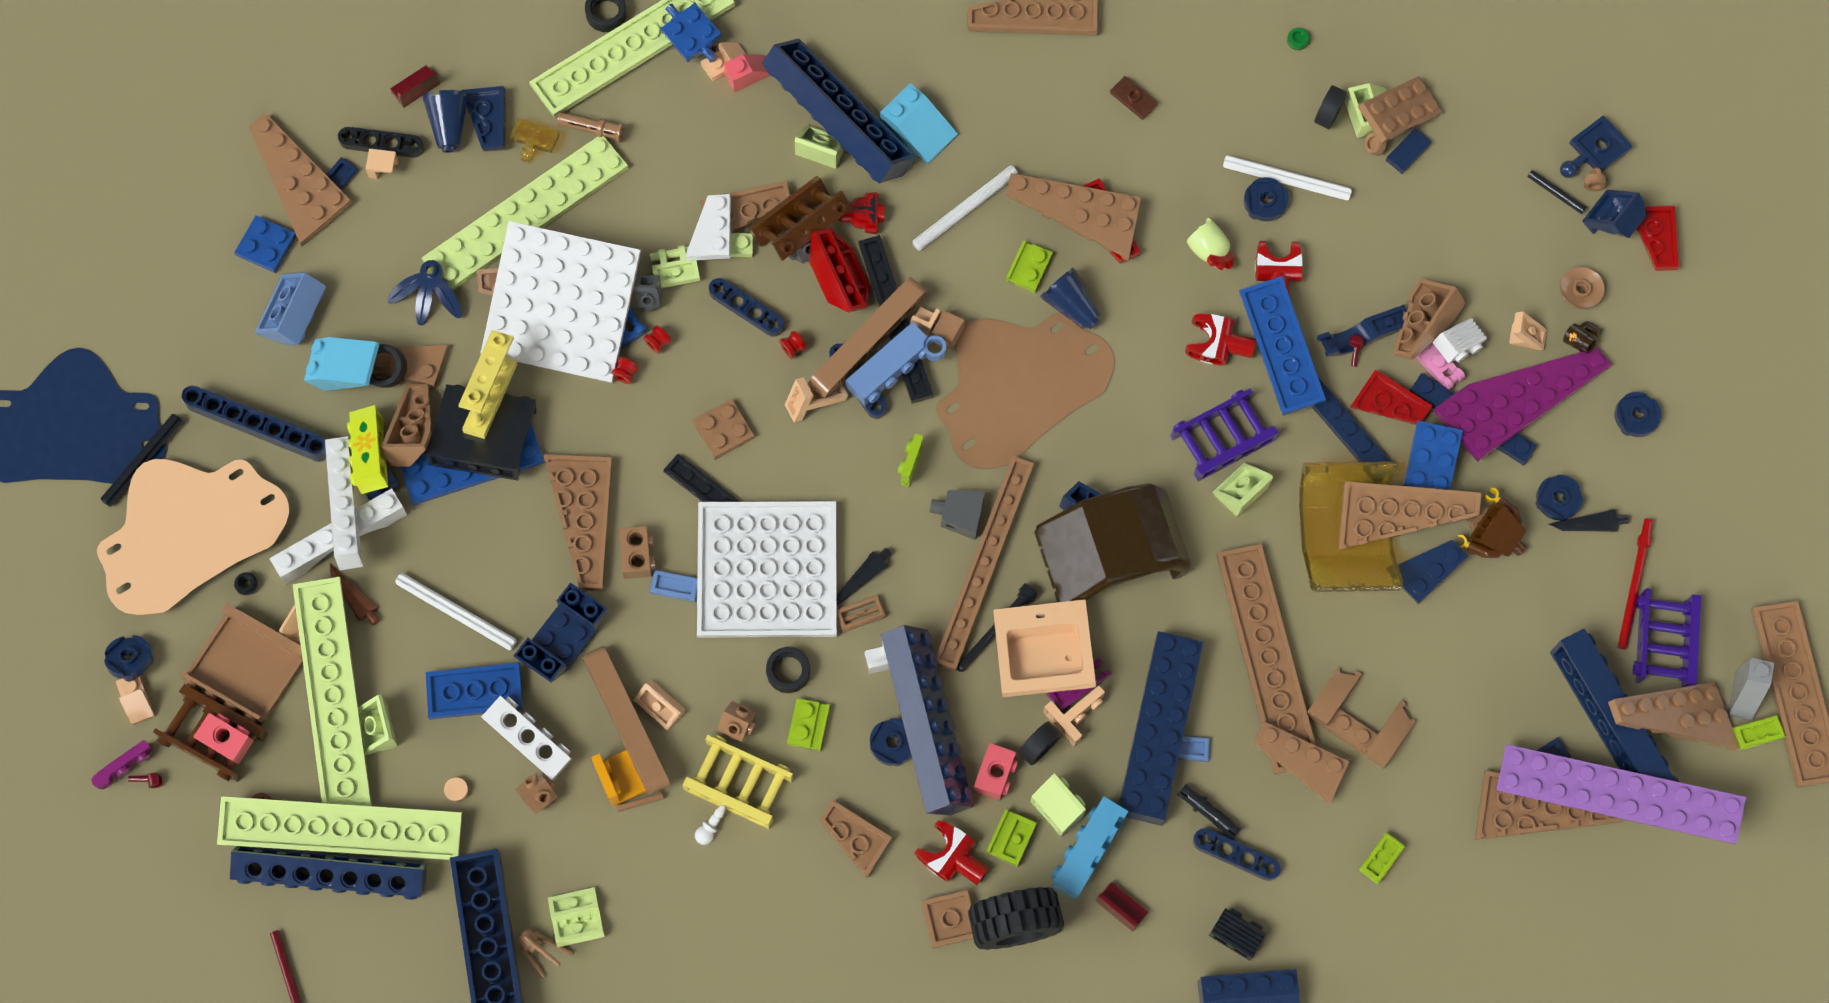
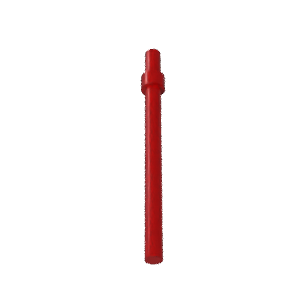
M1648 518L1644 519L1641 535H1638L1637 539L1638 551L1617 648L1623 650L1627 649L1646 553L1652 541L1650 534L1653 520Z

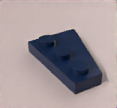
M504 86L461 90L463 95L467 93V109L471 115L483 151L505 150L506 89Z
M1450 540L1386 570V573L1419 604L1468 558V555L1453 540Z

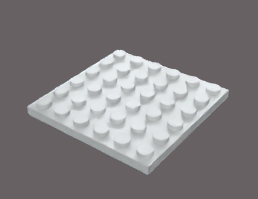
M509 221L481 353L491 331L494 330L514 336L506 355L508 358L525 364L613 383L614 377L611 372L617 366L641 250Z
M836 501L698 502L697 638L837 637Z

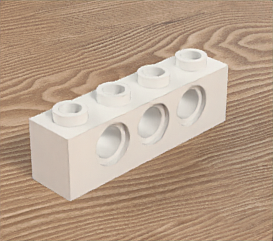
M500 696L482 715V718L554 781L571 762L572 758L568 756L571 751L562 743L558 746L553 743L551 739L554 736L544 727L541 730L535 727L533 724L536 720L527 712L522 715L517 711L518 704L509 696L506 699ZM510 714L517 717V723L514 727H507L505 725V718ZM527 730H532L535 734V738L531 743H525L522 739L523 733ZM548 745L552 748V755L547 759H543L540 756V749Z

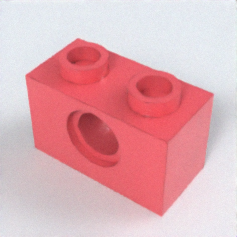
M209 713L194 735V738L239 765L254 742L253 739L248 737L250 732L239 725L236 729L228 725L231 720L219 713L216 717ZM229 731V739L226 742H221V735Z
M989 743L973 792L999 801L1002 794L1007 795L1011 783L1007 781L1009 773L1014 774L1018 764V760H1015L1016 752ZM993 768H999L1002 770L1003 775L1001 777H994L990 771Z

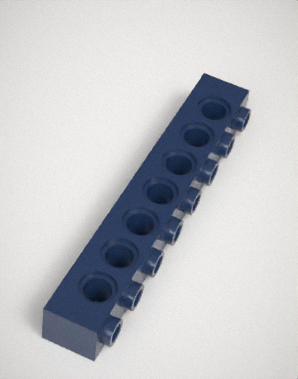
M236 846L231 851L230 880H237L240 884L261 882L263 886H274L275 884H283L286 888L305 886L314 891L326 888L332 889L336 893L356 891V894L369 895L370 893H379L382 897L401 895L405 899L410 900L421 897L426 887L427 863L247 846ZM252 863L260 864L262 871L255 870ZM276 865H282L286 873H280ZM300 867L307 868L310 875L302 874ZM323 870H330L333 873V877H327ZM347 872H354L357 875V880L350 879ZM371 874L379 875L381 882H375L371 878ZM395 876H401L405 880V884L397 883Z

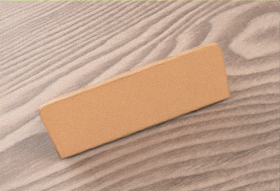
M653 680L646 682L633 700L666 730H669L686 711L679 702Z

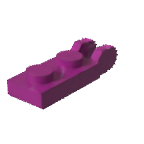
M1100 658L1093 661L1094 670L1103 663ZM1109 670L1103 671L1095 678L1096 687L1111 675ZM1096 687L1048 692L1047 696L1063 712Z
M142 740L98 771L96 775L94 774L91 779L92 785L98 789L109 787L112 785L114 777H122L130 771L129 767L134 763H142L151 756L149 753L154 749L147 741Z

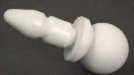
M725 805L717 808L709 822L704 821L703 826L696 830L695 839L699 844L707 845L713 840L714 833L718 831L715 826H717L720 818L724 815Z

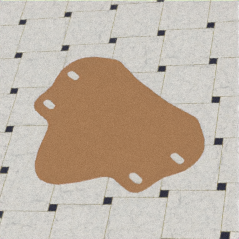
M1061 313L1052 314L1034 328H1024L993 319H976L965 324V329L957 342L956 353L959 384L956 389L939 401L936 411L950 433L955 453L964 463L974 468L982 469L1007 466L1010 464L1012 456L1019 458L1038 438L1062 419L1105 392L1114 371V355L1109 345L1101 337L1081 329ZM1059 322L1064 324V327L1058 332L1051 333L1050 329ZM1092 344L1098 345V349L1091 355L1085 354V350ZM955 402L959 403V408L953 413L948 414L946 412L950 405ZM974 439L976 441L968 450L962 449V445L968 440Z

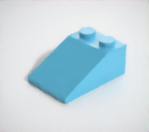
M911 83L880 112V121L927 164L958 136V133L930 100Z
M334 337L315 339L311 348L310 360L306 367L304 381L323 391L369 386L379 343Z

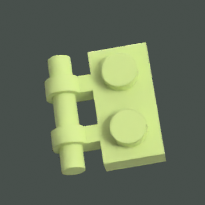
M681 245L677 249L666 251L665 249H659L658 252L650 253L651 262L660 261V264L652 265L653 275H660L661 288L700 281L697 261H686L685 258L689 246L684 247V245ZM680 257L679 261L667 263V259Z

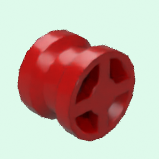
M658 325L653 328L651 334H646L643 337L645 343L657 354L662 351L664 345H668L672 341L669 335Z
M792 331L789 337L779 340L780 346L790 359L796 357L797 352L807 349L803 339L796 331Z
M620 357L617 361V367L612 370L611 374L616 380L625 384H631L633 381L632 376L634 373H637L639 367L631 360Z

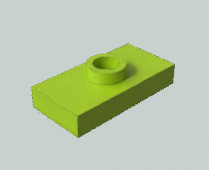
M1778 715L1733 728L1740 751L1786 737Z
M1386 832L1358 871L1378 885L1405 848V845Z

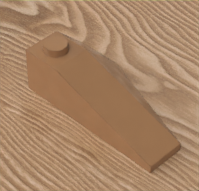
M1422 278L1419 279L1407 301L1409 306L1407 312H1404L1403 315L1404 323L1397 336L1393 350L1394 355L1413 360L1455 321L1466 304L1457 287Z
M406 384L381 445L389 467H410L427 447L432 434L428 384Z

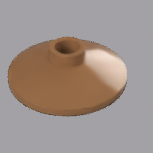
M1586 267L1572 268L1563 275L1560 281V292L1563 299L1575 308H1592L1603 298L1605 291L1603 280L1592 269ZM1577 289H1582L1584 293H1579Z

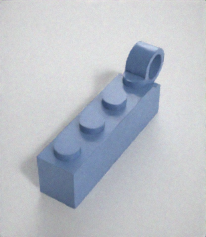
M912 322L846 380V387L864 406L868 403L872 404L879 399L880 393L884 389H890L896 384L897 378L900 375L909 373L913 369L914 363L919 359L927 358L931 361L943 359L946 355V342L942 337L936 335L927 338ZM936 343L942 346V350L934 354L929 352L928 347Z

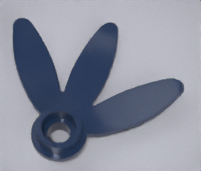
M435 260L424 262L420 268V273L409 276L401 281L391 291L387 299L390 304L396 303L419 288L415 314L418 325H423L429 315L433 290H435L442 305L454 317L458 319L462 317L458 299L448 284L440 278L443 269L440 263ZM430 267H434V272L432 274L427 273V270Z

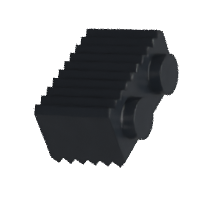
M1225 908L1208 936L1250 961L1267 933L1262 931L1263 927L1257 922L1251 921L1249 923L1242 919L1243 915L1233 908H1230V910Z

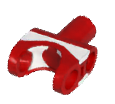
M1259 241L1255 261L1256 281H1269L1282 276L1289 294V282H1301L1302 255L1299 242L1292 241L1289 255L1277 258L1269 252L1268 247H1266V241Z
M1195 314L1193 316L1192 324L1204 330L1208 334L1209 340L1205 343H1197V345L1188 344L1185 353L1189 357L1218 366L1226 364L1228 353L1252 358L1256 339L1233 334L1234 320L1214 314Z
M937 820L934 827L945 838L947 843L945 849L939 853H931L917 848L914 855L932 873L946 882H949L957 871L978 886L989 868L969 855L976 842L960 829L944 821Z

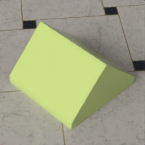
M807 124L795 138V155L835 169L837 168L844 151L838 141L825 130Z
M1243 463L1213 491V494L1238 517L1269 488L1273 476Z
M377 695L359 706L365 756L398 747L388 705L384 697Z

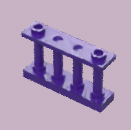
M1251 388L1246 391L1239 390L1231 396V399L1188 422L1183 420L1173 427L1171 439L1175 440L1181 436L1197 461L1194 476L1198 482L1276 441L1278 436L1276 428L1274 426L1268 429L1263 427L1247 402L1253 393ZM1240 406L1254 428L1255 436L1250 439L1244 438L1230 416L1229 410ZM1220 416L1237 442L1236 446L1231 449L1225 448L1209 421ZM1201 426L1217 452L1216 457L1210 460L1204 457L1190 434V431Z
M1646 588L1638 595L1636 601V608L1639 609L1637 659L1634 661L1632 668L1633 675H1636L1635 683H1640L1646 678V674L1678 678L1679 681H1682L1681 688L1697 685L1701 595L1692 594L1683 603L1650 599L1651 589ZM1650 608L1682 612L1685 615V623L1678 625L1649 621ZM1648 630L1681 634V637H1684V645L1676 647L1648 643ZM1647 652L1680 656V659H1683L1682 667L1680 669L1646 665Z

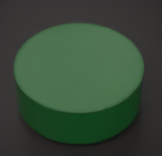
M1294 28L1288 34L1287 43L1293 50H1303L1307 47L1310 37L1305 29Z

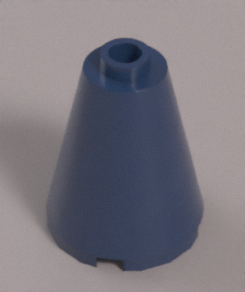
M439 90V94L432 96V92H428L423 95V102L437 147L442 149L444 153L455 152L461 143L467 93L463 95V91Z
M1073 267L1040 296L1043 301L1082 329L1086 327L1091 329L1100 321L1097 318L1100 313L1079 274Z

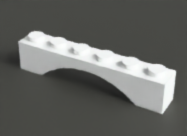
M348 436L325 440L334 557L339 570L363 567L355 509L354 486L350 478V473H353V469L349 461V456L352 455V452L348 445Z
M392 488L356 508L359 537L377 529L388 527L407 516ZM332 523L269 558L285 585L306 574L320 560L334 551Z

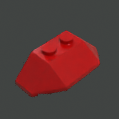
M832 228L814 231L811 235L809 263L827 302L848 313L866 309L868 307L870 285L853 248L840 236L836 235Z

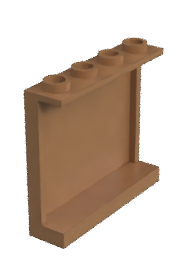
M227 603L222 610L224 617L187 672L181 671L180 675L185 679L183 682L185 685L194 690L197 687L204 691L203 695L214 701L219 699L224 702L223 706L234 712L238 710L244 714V718L253 723L257 721L263 725L303 665L301 645Z

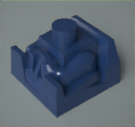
M1606 190L1582 222L1592 234L1597 230H1601L1609 234L1630 238L1646 217L1645 204L1638 192Z

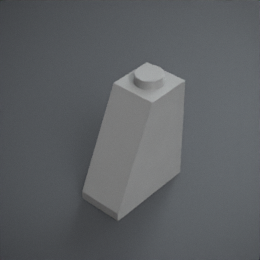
M1751 657L1735 671L1728 710L1729 716L1750 721L1753 719L1771 686L1774 669L1773 662Z

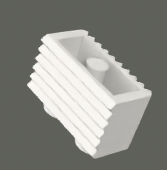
M1470 318L1442 332L1432 343L1448 363L1455 360L1459 363L1469 355L1468 353L1472 355L1478 353L1483 348L1482 343L1487 337L1478 328L1476 322H1473V319Z

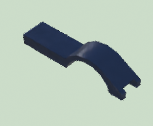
M1404 305L1365 318L1359 324L1337 334H1330L1329 332L1320 334L1317 339L1322 342L1327 357L1349 354L1354 349V347L1348 345L1352 334L1362 337L1364 342L1361 348H1363L1372 341L1399 332L1403 327L1404 312H1407Z

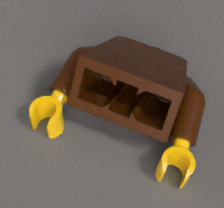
M1490 488L1489 491L1495 495V498H1490L1485 494L1484 500L1487 503H1492V505L1469 537L1472 540L1471 542H1468L1464 535H1457V537L1464 540V544L1459 547L1461 549L1465 547L1468 552L1482 558H1499L1501 555L1508 557L1512 552L1519 556L1526 550V545L1520 541L1525 534V529L1521 525L1522 519L1519 510L1504 497L1500 498L1496 488Z

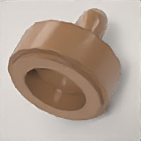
M1375 132L1370 133L1364 142V148L1367 153L1373 155H1383L1385 153L1386 142L1381 143Z
M1598 167L1594 168L1589 175L1584 177V188L1589 191H1599L1606 187V176L1601 173V169Z

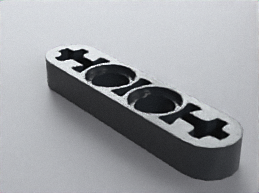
M344 127L338 133L340 145L348 150L369 152V149L394 151L397 156L411 158L419 157L424 151L423 142L416 135L355 127ZM348 135H351L352 138H350L349 141L346 142L344 138H347ZM372 136L376 138V142L373 145H366L364 143L365 139ZM395 139L398 141V144L394 148H388L386 146L387 141ZM413 143H416L417 147H415L414 150H411L410 146H412Z

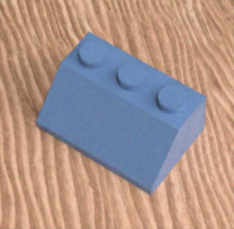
M307 273L282 274L254 333L284 345H299L305 337V330L308 324L314 318V311L317 305L323 299V292L326 286Z

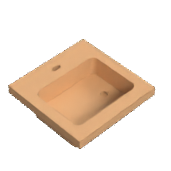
M1086 599L993 610L1002 697L1096 687Z

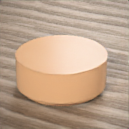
M451 778L444 786V794L452 802H461L468 795V786L461 778Z

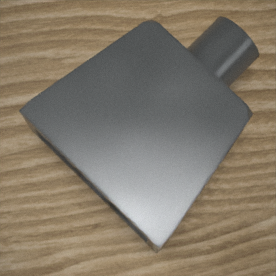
M947 491L945 502L932 499L929 512L942 515V528L975 539L985 492Z

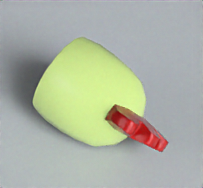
M1207 218L1206 223L1199 226L1187 240V244L1192 252L1201 260L1208 262L1211 267L1216 266L1219 270L1224 268L1231 269L1233 267V262L1236 258L1229 251L1230 242L1212 218Z

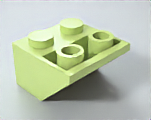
M1370 83L1348 88L1345 104L1357 138L1368 136L1374 132L1358 106L1386 92V88Z
M1054 773L1031 796L1030 802L1062 837L1082 820L1086 809L1081 797L1077 794L1074 796L1068 788L1070 786L1067 781L1061 776L1058 778Z

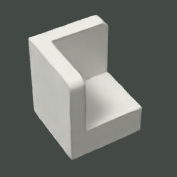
M883 642L882 647L865 651L869 674L889 669Z

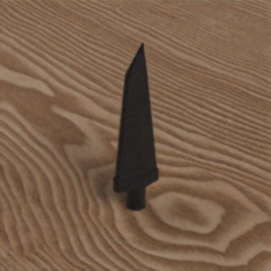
M1610 509L1550 523L1549 525L1561 531L1618 532V525L1628 524L1629 520L1628 515L1616 516V510Z
M885 547L878 555L873 551L869 554V557L838 592L836 606L889 566L885 562L892 554L888 548Z

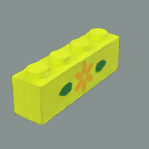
M376 405L349 412L350 422H347V428L351 435V439H348V445L352 452V455L349 456V461L353 469V473H350L353 486H357L361 494L388 487L386 458L381 449L385 438L381 414Z

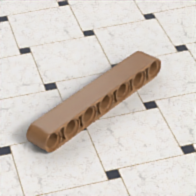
M909 277L811 377L808 385L825 399L831 396L924 300L928 291L912 277Z
M602 646L582 655L585 665L647 794L650 795L669 786L670 782L605 647Z

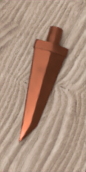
M330 564L331 578H341L343 597L355 613L357 619L361 621L366 618L372 626L376 625L380 621L374 613L378 610V606L370 601Z

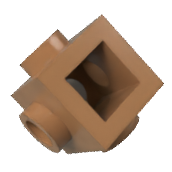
M731 701L723 711L717 730L732 739L742 742L747 734L751 736L757 724L754 722L757 713L750 710L747 706Z
M538 772L527 777L515 789L534 814L548 807L558 797L552 790L556 787L548 776L543 778Z

